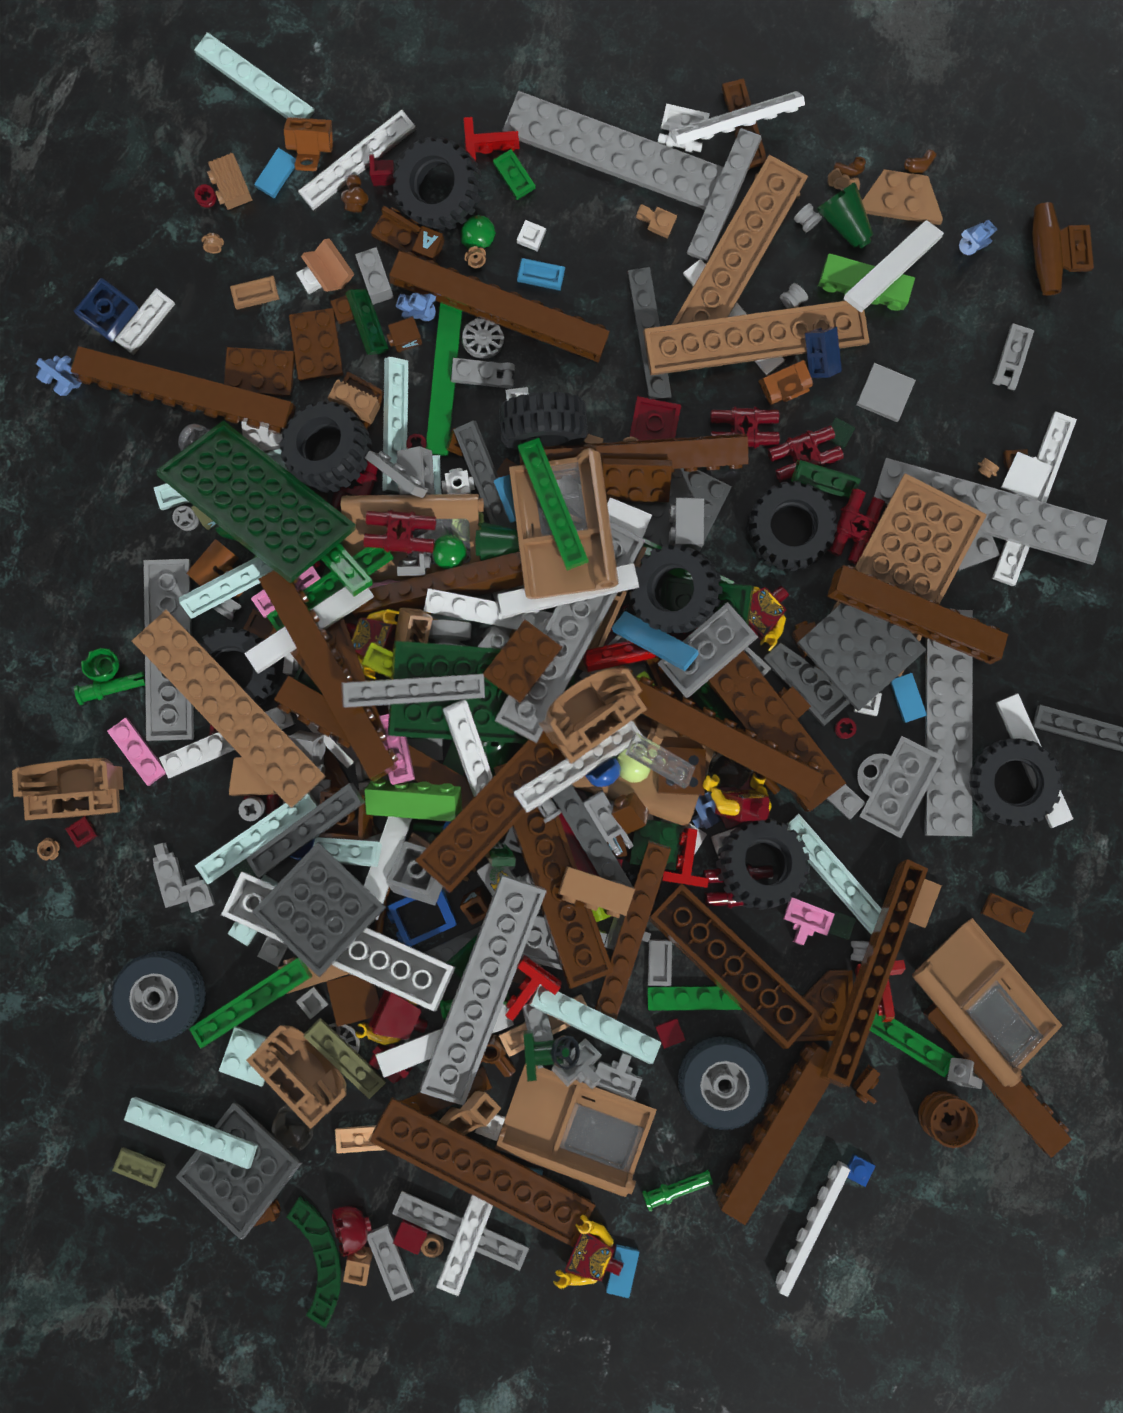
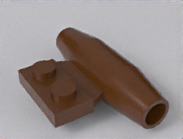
M1045 202L1036 205L1034 208L1032 232L1035 268L1042 294L1046 296L1055 295L1061 292L1063 268L1069 270V272H1087L1094 269L1090 225H1069L1060 230L1053 203Z

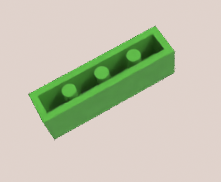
M829 253L825 260L818 286L823 287L825 291H837L845 295L876 266ZM902 274L871 304L880 303L887 305L891 310H904L909 302L915 278Z
M383 778L375 782L371 780L365 788L366 815L452 822L462 811L461 787L453 786L449 783L434 785L429 782L409 783L408 781L392 785L390 781H386Z

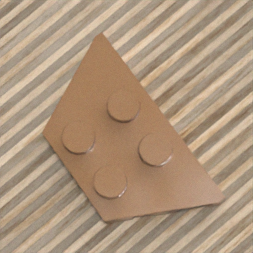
M884 170L862 200L866 214L923 223L927 220L931 224L941 225L943 221L928 176Z

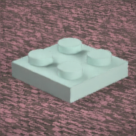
M238 1026L234 1027L219 1072L262 1087L265 1080L246 1060L268 1037Z

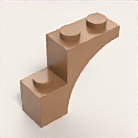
M475 1091L461 1109L451 1107L439 1122L466 1135L479 1127H486L501 1108L486 1092Z

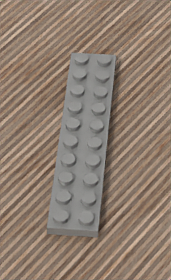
M520 91L516 95L502 132L518 131L519 141L703 210L706 209L724 168Z
M885 459L874 497L885 501V506L888 505L903 474L906 473L987 514L978 532L1091 565L1096 561L1107 520L893 459Z
M610 522L616 567L633 564L645 540ZM617 593L556 607L543 633L562 646V650L521 704L508 695L495 722L535 743L538 742L543 732L539 723L545 720L550 705L565 692Z
M957 610L961 615L973 617V610ZM925 637V711L927 714L925 716V748L944 757L925 792V835L972 836V789L970 788L969 781H971L970 772L972 768L973 657Z
M501 874L420 1086L421 1093L460 1105L465 1104L544 899L545 888Z

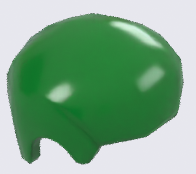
M475 215L468 218L463 224L460 233L461 242L468 250L473 246L478 248L489 247L496 235L494 224L483 215Z
M444 535L437 538L434 542L432 556L439 567L447 570L462 566L467 558L465 544L455 535Z
M106 648L90 651L87 659L81 662L82 672L91 680L97 682L109 681L119 669L118 656Z

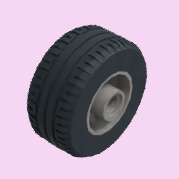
M170 951L147 953L127 963L120 971V974L117 975L111 992L112 1010L115 1012L114 1016L120 1022V1026L128 1034H132L131 1036L147 1042L166 1041L185 1032L198 1020L197 1018H199L206 999L205 983L202 980L203 977L200 975V971L197 970L198 968L189 959H186L185 956Z
M725 1036L708 1038L701 1043L699 1042L692 1050L690 1049L681 1063L678 1075L681 1098L691 1115L700 1123L702 1122V1124L710 1128L713 1127V1129L731 1130L744 1126L746 1123L748 1124L764 1107L769 1089L767 1072L758 1055L742 1041ZM721 1080H728L726 1085L718 1086Z

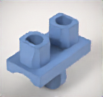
M987 220L984 223L966 229L961 234L963 238L959 243L961 252L965 255H972L977 250L988 246L992 242L989 237L997 231V228L990 220Z
M413 293L411 296L400 294L396 307L403 311L401 317L405 319L414 317V319H421L422 321H431L436 312L432 304L436 296L432 294L420 295L418 293Z
M55 356L53 360L47 359L46 361L39 358L36 363L40 367L36 377L46 384H50L52 379L55 378L57 383L53 390L60 396H67L72 388H79L82 383L71 375L73 374L70 372L72 359L69 356L62 358Z
M706 790L704 796L698 797L695 806L698 815L692 817L696 828L705 827L708 829L721 821L719 815L715 814L716 805L710 795L711 792Z

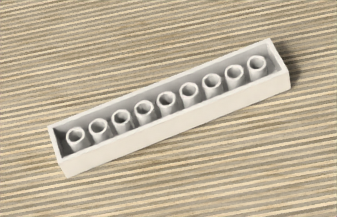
M241 872L221 915L282 942L252 912L276 886ZM366 928L332 964L432 1011L437 1010L456 968L370 928Z

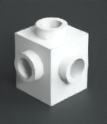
M462 468L451 469L449 473L445 474L446 480L442 481L443 494H471V490H475L473 477H469L467 470L463 471ZM462 482L458 487L453 485V483Z

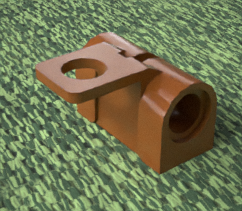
M287 117L284 127L285 146L288 150H297L295 170L316 171L321 152H332V120ZM303 161H311V162H313V163L310 164V165H303V164H301V162H303Z
M804 360L759 380L764 395L771 405L781 400L786 402L805 394L813 386Z
M215 539L186 574L202 586L233 569L232 566L239 558ZM240 593V594L234 596L233 598H235V599L239 598V596H240L242 593Z

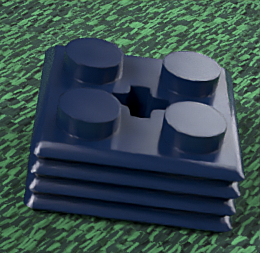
M100 278L76 307L74 313L112 342L138 311L139 307L106 280ZM105 307H106L107 309L110 308V311L106 313V312L103 311V309H104Z

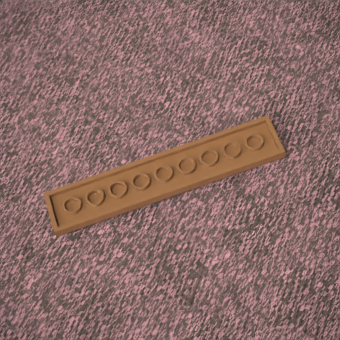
M771 155L768 156L672 325L729 317L806 182L807 175Z
M847 301L647 328L643 331L650 376L807 353L805 333L817 328L825 330L830 327H837L839 349L867 345L869 343L864 310L862 312L858 311Z
M167 610L161 613L132 640L143 654L290 808H293L326 777Z

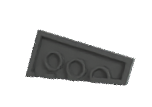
M782 643L777 645L763 658L788 688L793 686L811 705L808 710L822 726H825L850 703L820 669L806 662L804 658Z

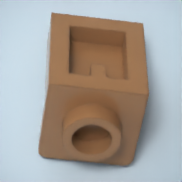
M363 1247L360 1251L348 1255L343 1282L366 1286L373 1256L371 1248Z

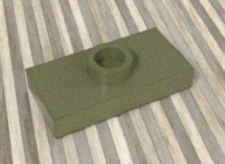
M123 1147L112 1171L156 1188L166 1164Z

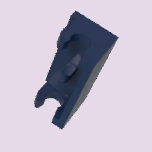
M830 327L825 330L817 328L806 332L805 340L811 378H829L841 372L837 327Z

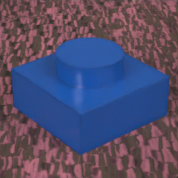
M853 1154L847 1165L850 1168L847 1178L866 1187L875 1165Z

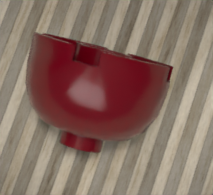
M344 1206L333 1209L332 1221L336 1239L338 1238L339 1242H342V1245H339L342 1256L345 1257L360 1251L367 1242V1232L371 1231L369 1218H364L361 1211L355 1207Z

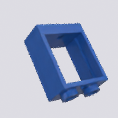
M443 888L437 899V904L446 924L413 939H410L397 908L415 899L406 897L388 906L389 911H387V915L392 924L396 923L399 930L396 932L399 942L410 947L459 924Z

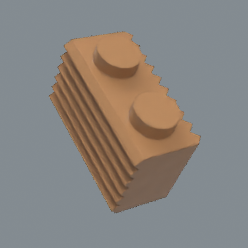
M233 153L208 162L211 170L207 171L211 183L218 186L219 190L215 191L220 204H225L229 210L252 201Z
M336 380L328 396L329 402L333 401L338 402L339 405H345L359 419L370 424L373 423L380 408L377 397L373 398L372 395L369 396L368 393L365 394L364 391L361 392L360 389L357 390L356 387L353 388L352 385L349 386L348 383L345 384L344 381L340 382V380Z

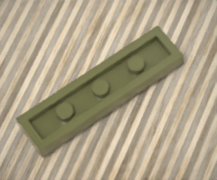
M321 1018L304 1033V1038L367 1098L370 1099L386 1083V1080Z

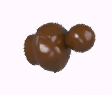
M350 175L346 179V185L349 189L341 193V199L345 203L344 210L362 212V207L368 202V195L360 188L361 179L357 175Z

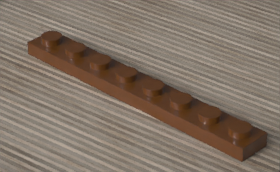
M652 841L648 842L634 885L635 891L627 916L624 917L610 960L614 972L605 976L595 1010L615 1020L617 1019L671 852V847Z

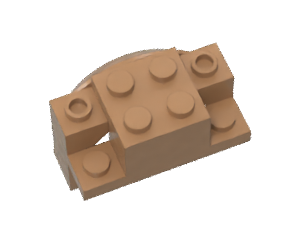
M608 668L582 679L563 692L550 705L545 720L540 722L539 725L551 743L556 744L567 761L572 764L646 711L647 708L637 695L642 689L630 671L623 668Z
M106 758L48 762L23 766L12 771L14 797H23L25 820L69 818L120 812L119 790H124L122 767L114 766Z
M280 1025L246 1060L310 1129L346 1095V1081L341 1072L304 1038L303 1032L293 1026Z

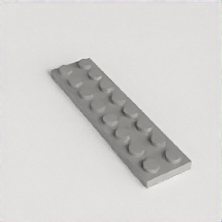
M190 559L144 560L145 628L167 610L192 636V619L179 603V597L192 591L191 577L186 574L191 568ZM145 656L146 741L194 740L193 705Z

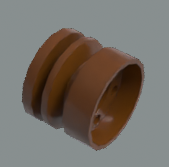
M935 1091L926 1096L920 1104L918 1117L923 1131L943 1146L950 1148L963 1147L975 1137L978 1129V1116L974 1108L965 1100L947 1091Z

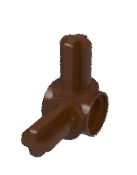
M491 1034L487 1047L492 1046L496 1050L486 1048L481 1063L495 1064L504 1077H510L516 1069L506 1057V1050L502 1046L500 1037L496 1034Z

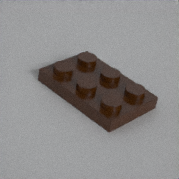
M329 308L290 314L289 319L298 380L303 382L344 375L334 309Z
M227 347L224 384L267 396L292 397L295 353L294 351Z
M603 458V477L607 501L613 498L618 501L669 502L672 460Z
M524 620L483 673L484 677L521 704L562 650V646L527 620Z

